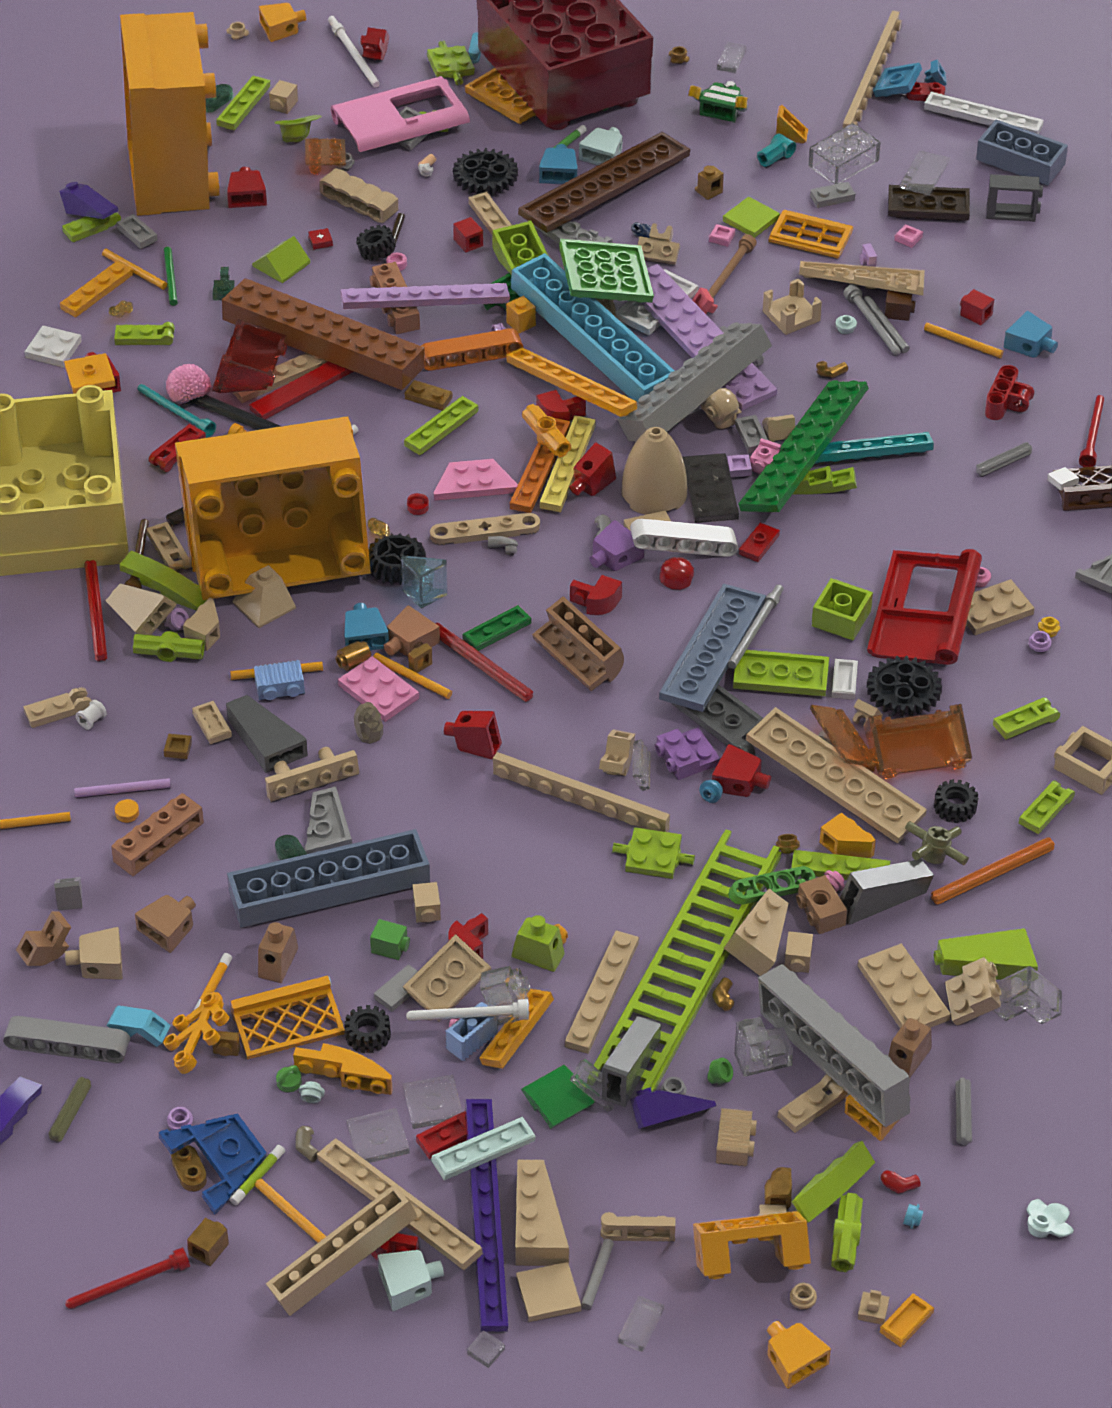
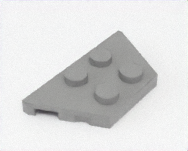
M1112 554L1106 556L1103 560L1093 562L1091 567L1084 571L1081 568L1078 569L1075 578L1112 594Z

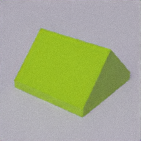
M292 236L254 261L252 266L277 281L284 283L309 265L311 261L296 237Z

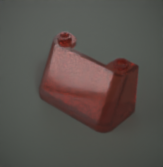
M237 319L226 354H223L212 391L223 394L267 390L268 386L272 387L276 377L273 372L279 356H284L288 344L284 343L286 335Z

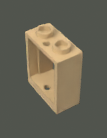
M1082 726L1076 733L1072 732L1063 746L1060 745L1054 753V769L1101 795L1112 785V741ZM1082 745L1109 760V762L1101 771H1098L1071 755Z

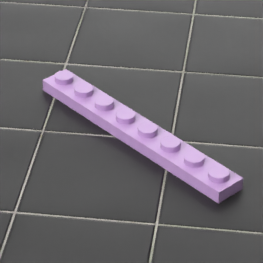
M506 283L341 289L340 292L343 309L509 303L510 299Z

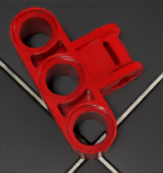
M1004 365L999 369L989 390L985 408V415L988 419H1002L1007 409L1017 412L1028 410L1029 400L1034 397L1035 391L1030 385L1017 382L1019 371L1013 365Z

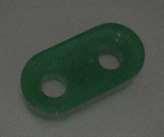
M228 84L217 85L216 98H206V112H214L233 98V88Z
M282 835L275 841V851L280 860L307 854L299 840L293 835Z

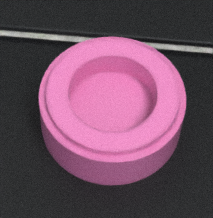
M391 253L386 258V264L396 262L400 271L407 267V257L402 253Z

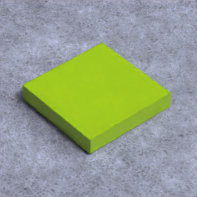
M748 196L723 215V222L755 238L778 220L780 213Z

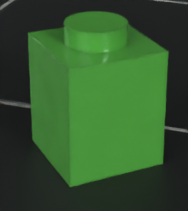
M379 919L370 936L371 953L399 960L403 951L406 952L410 944V938L407 937V926Z

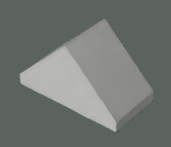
M81 877L56 879L54 887L58 911L83 908Z

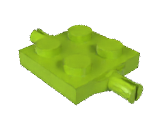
M441 40L438 42L439 47L427 49V57L436 77L453 78L456 85H462L463 76L474 75L475 67L465 46L447 47L446 42L443 40L442 43Z
M634 827L632 839L628 845L614 842L612 853L626 854L625 872L673 879L675 869L679 863L694 865L695 855L681 853L682 834Z

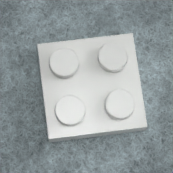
M42 326L25 350V358L65 367L64 361L71 358L82 342L81 335Z

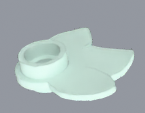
M1034 1199L1029 1203L1027 1208L1029 1215L1027 1225L1029 1232L1033 1236L1044 1238L1048 1234H1053L1058 1237H1066L1074 1232L1073 1228L1065 1223L1069 1216V1210L1066 1206L1059 1203H1051L1047 1206L1040 1199Z

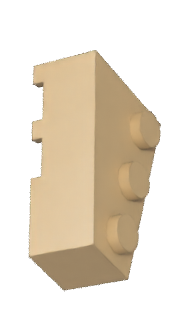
M768 889L727 942L724 949L759 976L767 973L776 961L789 903Z

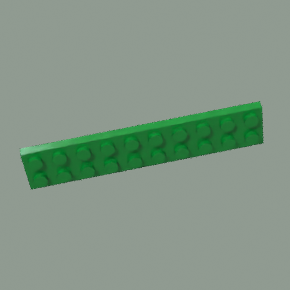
M833 380L826 384L781 445L779 453L773 456L771 464H767L738 503L740 511H781L868 391L867 382H858L856 380L839 382Z

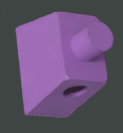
M614 520L594 538L593 555L590 556L589 560L595 568L605 564L613 571H617L644 558V549L635 547L631 531Z

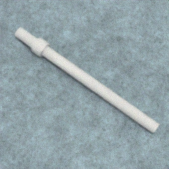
M330 16L328 22L332 26L334 34L341 39L374 88L379 87L380 82L345 33L343 25L338 23L334 16Z

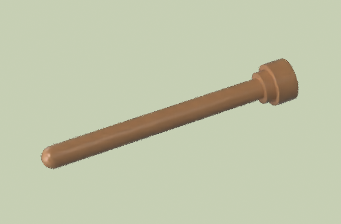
M745 234L740 239L739 249L708 291L712 298L715 297L745 253L752 252L756 247L757 241L753 236Z

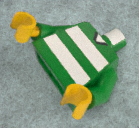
M727 81L726 84L715 82L710 88L701 91L702 88L690 85L688 96L700 102V115L736 122L738 110L745 112L748 108V98L740 95L741 89L736 87V84L732 81Z

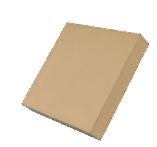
M568 1262L516 1273V1280L529 1322L581 1311V1303Z

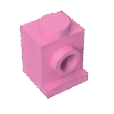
M761 438L758 447L750 457L752 471L761 474L767 464H771L773 456L779 453L781 445Z

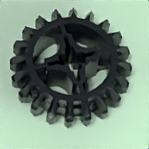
M391 532L390 536L382 535L381 539L375 538V542L370 543L368 549L370 575H374L375 580L381 579L383 584L388 581L391 585L394 582H398L401 585L404 581L410 583L411 578L417 579L418 575L423 573L426 565V551L422 543L417 541V538H411L409 534L402 536L401 532L398 535H393Z

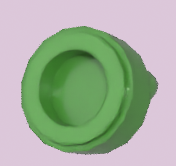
M718 1058L711 1062L707 1076L709 1083L724 1084L732 1080L733 1068L726 1058Z
M291 1065L277 1072L276 1083L281 1091L294 1092L299 1089L302 1084V1078L298 1066Z

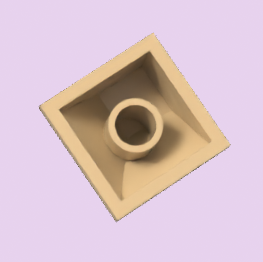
M269 565L249 575L245 583L255 588L251 593L236 595L233 600V604L258 628L296 609L285 584H283L282 578Z

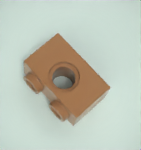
M826 875L799 884L798 895H796L797 904L800 909H804L809 924L815 927L818 934L846 926L847 909Z

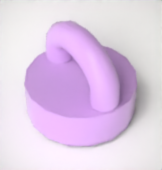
M175 608L166 617L164 626L169 627L173 631L183 630L184 622L189 616L184 609Z

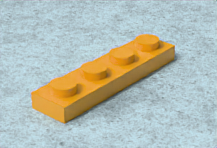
M116 261L61 301L60 309L76 318L133 276L132 269Z
M536 989L529 990L523 998L528 999L529 1019L519 1020L511 1015L479 1057L482 1065L504 1068L553 1002L554 998L551 992Z

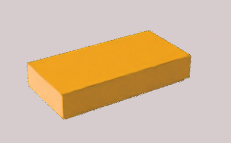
M912 1293L880 1327L879 1333L899 1347H902L934 1313V1307Z

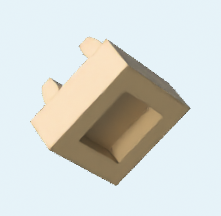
M857 699L854 705L857 711L853 717L854 723L858 724L861 718H866V722L863 725L866 729L871 727L872 720L879 723L883 716L879 709Z
M871 1290L870 1293L863 1292L858 1320L883 1325L886 1319L889 1297L881 1295L882 1292Z

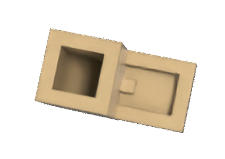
M613 729L607 737L606 752L600 760L599 769L607 774L626 776L633 755L636 734Z

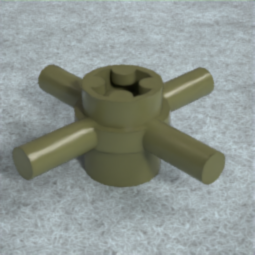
M911 821L907 823L905 829L922 839V847L912 852L914 860L923 858L929 863L940 864L944 862L947 855L962 865L968 862L969 857L951 847V840L962 833L958 826L949 831L943 827L933 826L927 832Z

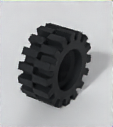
M377 225L376 228L371 226L369 230L366 228L364 229L365 233L361 232L359 234L360 237L356 238V244L362 258L369 261L373 259L378 261L380 257L382 259L386 258L385 255H391L390 251L394 252V247H396L392 231L386 225L382 227Z
M951 779L949 784L947 781H944L942 785L938 786L933 806L935 813H940L939 817L941 819L947 817V822L954 819V823H959V819L962 822H966L967 818L971 819L973 814L975 815L979 798L978 792H975V787L969 788L970 783L965 782V784H961L962 780L959 779L957 783H954V779ZM958 798L963 800L965 803L955 804L950 802L948 799Z
M366 1005V1009H362V1006L357 1007V1012L353 1009L350 1011V1015L347 1014L344 1023L345 1038L349 1046L353 1045V1050L357 1051L360 1048V1052L365 1053V1050L369 1049V1053H374V1048L380 1051L382 1045L386 1046L388 1044L387 1040L390 1041L391 1034L388 1014L386 1015L383 1009L379 1012V1007L374 1006L371 1009L370 1005ZM366 1025L377 1028L370 1033H363L358 1030Z

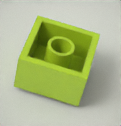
M831 578L813 606L811 626L854 641L871 613L873 592Z

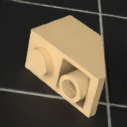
M209 598L204 604L200 605L194 615L188 618L183 625L184 638L204 640V650L206 651L220 638L219 620L214 599Z

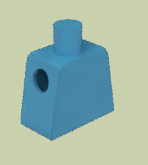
M558 144L555 148H546L539 165V183L564 184L577 177L578 167L575 150L567 148L564 144Z
M1026 311L1005 332L1004 348L1034 358L1043 350L1054 353L1058 347V342L1051 339L1053 330L1051 325L1031 312Z
M357 603L354 605L353 610L345 613V646L356 641H364L369 646L370 651L384 649V644L389 641V635L378 608H367L366 604Z

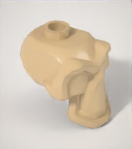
M720 388L701 404V408L718 429L733 426L735 419H737L736 414L741 413L735 394L727 388Z

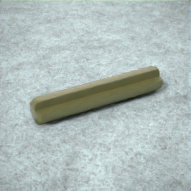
M78 1078L49 1131L50 1140L62 1141L91 1088V1081L88 1078Z

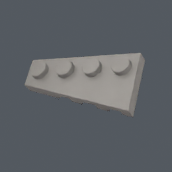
M566 222L548 233L536 227L558 244L560 239L613 243L612 238L608 236L602 238L598 236L597 231L582 229L581 224L576 222Z

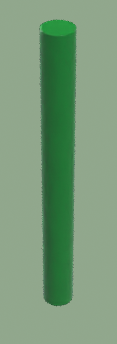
M167 246L164 248L169 303L171 306H176L178 300L172 248Z

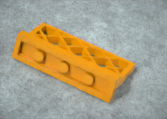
M328 975L231 1000V1014L236 1023L247 1060L345 1034V1029L331 991ZM328 998L329 1005L326 1010L314 1006L318 999ZM301 1005L306 1010L300 1017L289 1012L293 1006ZM310 1010L322 1015L317 1025L305 1019ZM276 1011L282 1015L278 1022L274 1023L265 1018L268 1012ZM251 1017L257 1020V1023L251 1030L243 1026L241 1020ZM286 1017L297 1021L292 1031L281 1026ZM328 1018L336 1022L337 1028L327 1030L321 1027V1025ZM261 1023L273 1028L268 1037L256 1032ZM302 1024L313 1029L312 1033L308 1036L297 1034V1031ZM277 1030L289 1036L285 1042L278 1043L272 1040ZM253 1037L264 1042L261 1048L250 1050L249 1043Z

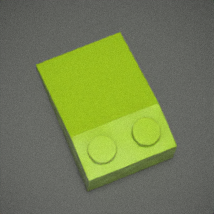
M532 221L492 230V248L498 261L511 275L512 269L544 253L548 255Z

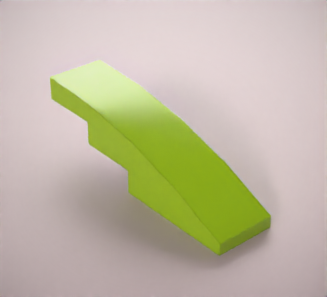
M830 466L810 470L792 495L823 494L857 488L854 467L832 472Z
M130 551L119 564L120 571L140 578V583L143 586L160 591V594L176 604L197 611L198 607L207 601L202 599L200 588L196 583L149 557Z
M863 1141L854 1143L844 1156L835 1159L824 1172L815 1175L793 1199V1205L807 1223L833 1204L873 1166L875 1161Z

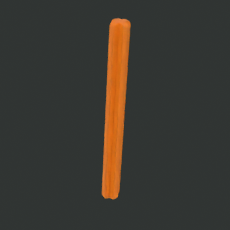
M1046 837L932 891L931 899L936 905H939L1054 850L1055 843L1050 837Z

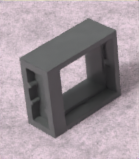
M990 174L986 219L1035 222L1036 214H1040L1041 202L1038 201V198H1042L1043 185H1039V177ZM998 190L1032 192L1031 205L996 203Z

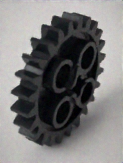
M487 148L482 152L476 149V153L469 151V155L462 154V158H457V162L454 163V182H457V187L462 186V191L468 189V194L476 192V195L487 192L495 196L496 191L502 194V189L508 191L509 186H514V182H517V162H514V158H509V154L503 155L502 150L496 153L495 149H492L491 152Z
M896 656L895 661L887 658L886 664L879 661L878 667L873 666L872 672L868 674L867 695H870V702L876 701V708L883 706L884 713L891 710V716L898 712L901 718L904 717L905 713H908L913 718L914 712L922 716L923 710L930 712L931 706L936 707V703L940 701L942 694V679L938 678V671L933 672L932 665L925 667L926 661L917 663L916 657L909 661L908 656H905L904 660H900Z

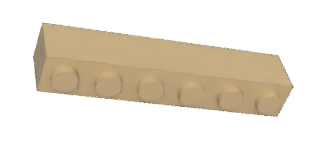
M394 1184L269 1280L266 1285L287 1314L291 1316L410 1224L418 1215L409 1200Z

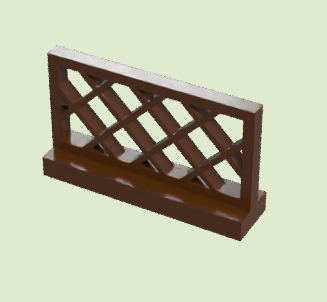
M1112 465L1068 469L1078 476L1079 482L1083 484L1063 487V490L1058 489L1062 498L1061 506L1063 511L1112 507V476L1105 475L1107 473L1112 474ZM1097 479H1100V480L1105 481V482H1104V483H1100V482H1098V481H1096V480H1097Z

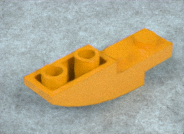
M323 1043L321 1051L295 1047L293 1054L294 1065L298 1066L299 1071L302 1073L341 1078V1086L351 1090L358 1089L376 1094L392 1095V1075L383 1067L361 1054Z

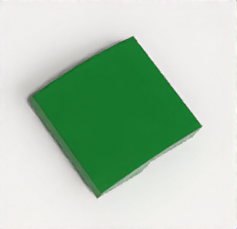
M565 1065L558 1067L521 1089L534 1111L539 1110L550 1129L574 1117L595 1103L579 1079Z

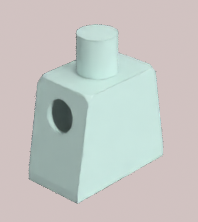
M611 127L609 130L602 128L593 130L579 143V160L600 165L622 152L623 137L620 131L615 127Z
M419 1250L378 1255V1271L392 1311L432 1294L431 1279L444 1276L441 1261L425 1264L422 1252Z

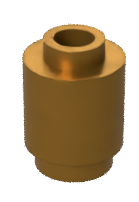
M356 641L337 650V656H335L336 663L340 668L348 671L371 657V651L366 642Z

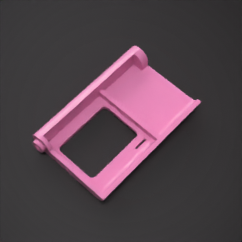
M442 76L331 105L330 108L334 123L336 125L344 124L355 140L359 152L470 122L466 108L450 88L447 79H444ZM437 95L446 96L453 105L407 119L402 118L395 108Z

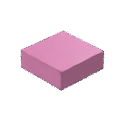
M716 224L709 236V242L728 247L735 236V229Z
M905 224L895 234L894 241L912 248L923 237V232Z

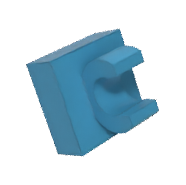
M938 59L930 62L931 69L924 72L926 83L938 82L943 86L947 85L946 72Z

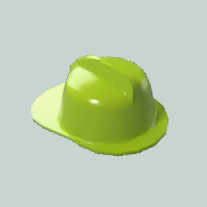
M312 115L294 120H280L274 123L279 124L284 142H299L309 135L311 121L321 118L322 115Z

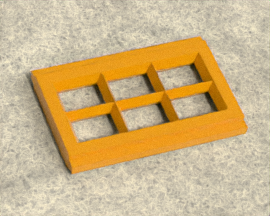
M783 210L770 233L768 242L839 259L854 226ZM788 221L801 224L802 226L798 228L785 225V223ZM805 227L822 229L821 233L806 230ZM781 230L791 233H796L797 235L796 237H792L780 234ZM826 231H830L842 234L841 238L827 235L825 233ZM801 235H804L812 238H817V241L813 242L805 239H800ZM821 240H825L837 243V246L834 247L830 245L821 244L820 242Z

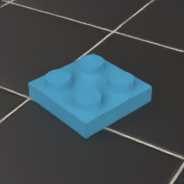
M920 62L885 68L873 90L875 97H888L893 94H906L910 92L922 71Z

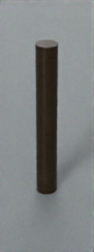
M398 213L392 229L396 243L405 219V214Z

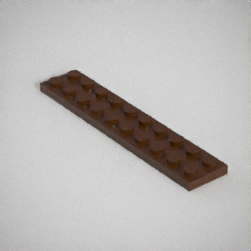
M660 132L519 207L518 215L527 221H532L533 225L548 233L690 156V148L666 133Z

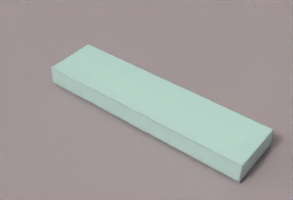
M520 1117L432 1155L431 1161L445 1181L535 1141L536 1136L525 1119Z

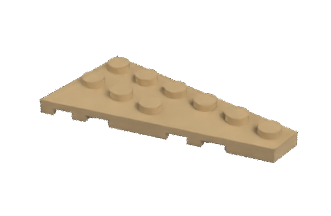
M800 261L799 275H803L805 278L816 277L863 285L869 289L881 288L923 296L924 270Z

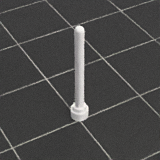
M520 999L517 1002H513V1005L415 1010L407 1012L406 1018L409 1021L513 1015V1018L528 1020L529 1006L528 999Z

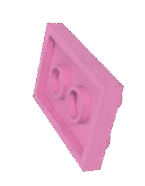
M373 656L338 679V686L361 704L371 702L378 709L384 722L419 699V692Z

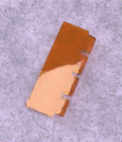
M817 705L810 706L809 709L844 763L872 766L876 763V759L852 722H850L844 710Z

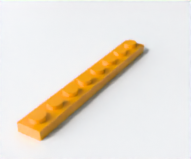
M523 347L506 355L507 363L619 417L627 416L629 413L637 410V401Z

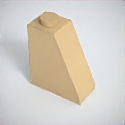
M119 584L106 599V602L136 633L152 635L177 605L162 594L124 584Z

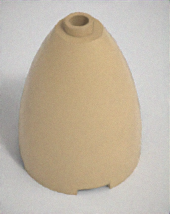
M660 427L649 428L639 437L629 453L622 477V497L630 504L632 510L644 515L664 510L669 511L674 508L677 510L685 503L687 498V475L682 455L673 438Z

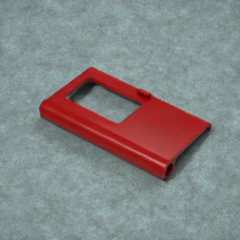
M974 549L963 550L960 556L893 550L867 647L868 653L874 657L895 659L898 656L900 660H904V657L908 656L909 661L916 657L917 662L926 661V663L946 665L956 663L981 566V554ZM915 567L958 571L947 612L904 608Z

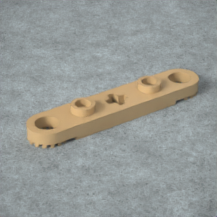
M523 513L440 523L430 529V539L436 545L437 543L445 545V543L453 542L458 544L488 540V537L491 536L515 537L520 536V534L529 535V533L533 534V532L539 531L540 518L533 513ZM525 521H526L527 523H528V521H529V522L532 521V523H534V524H533V525H525ZM440 531H442V533L444 532V534H446V535H444V536H438V535H436V534H438V532L440 533Z

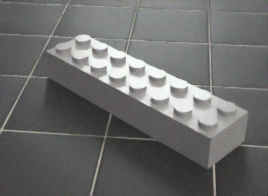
M738 322L731 324L727 328L728 330L716 336L709 346L701 348L694 358L686 360L683 363L684 366L670 373L668 379L655 385L652 392L640 397L637 403V410L617 419L628 441H637L646 430L652 427H660L666 432L701 405L710 395L723 387L772 347L762 324H740Z
M783 964L758 977L761 1014L884 1127L910 1114V1078L905 1070L896 1066L888 1055H884L878 1050L871 1040L868 1041L855 1026H851L844 1019L841 1013L833 1010L825 999L815 994L809 985H805L795 972L790 971Z

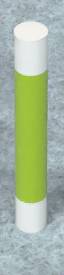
M277 1145L230 1197L229 1200L233 1205L237 1206L252 1190L256 1181L262 1178L285 1153V1149L281 1145Z

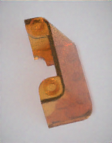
M962 704L950 705V711L941 712V710H936L934 714L891 719L890 716L886 717L884 721L881 715L869 716L864 725V731L878 775L883 776L884 779H889L901 773L952 767L953 769L966 767V763L972 759V753Z

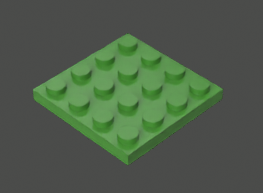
M560 239L559 248L570 296L636 301L639 303L653 302L654 294L641 245Z

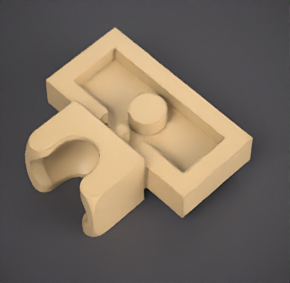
M653 223L650 230V238L639 237L638 245L642 247L644 259L676 265L680 243L672 242V226H667L664 233H658L657 224Z

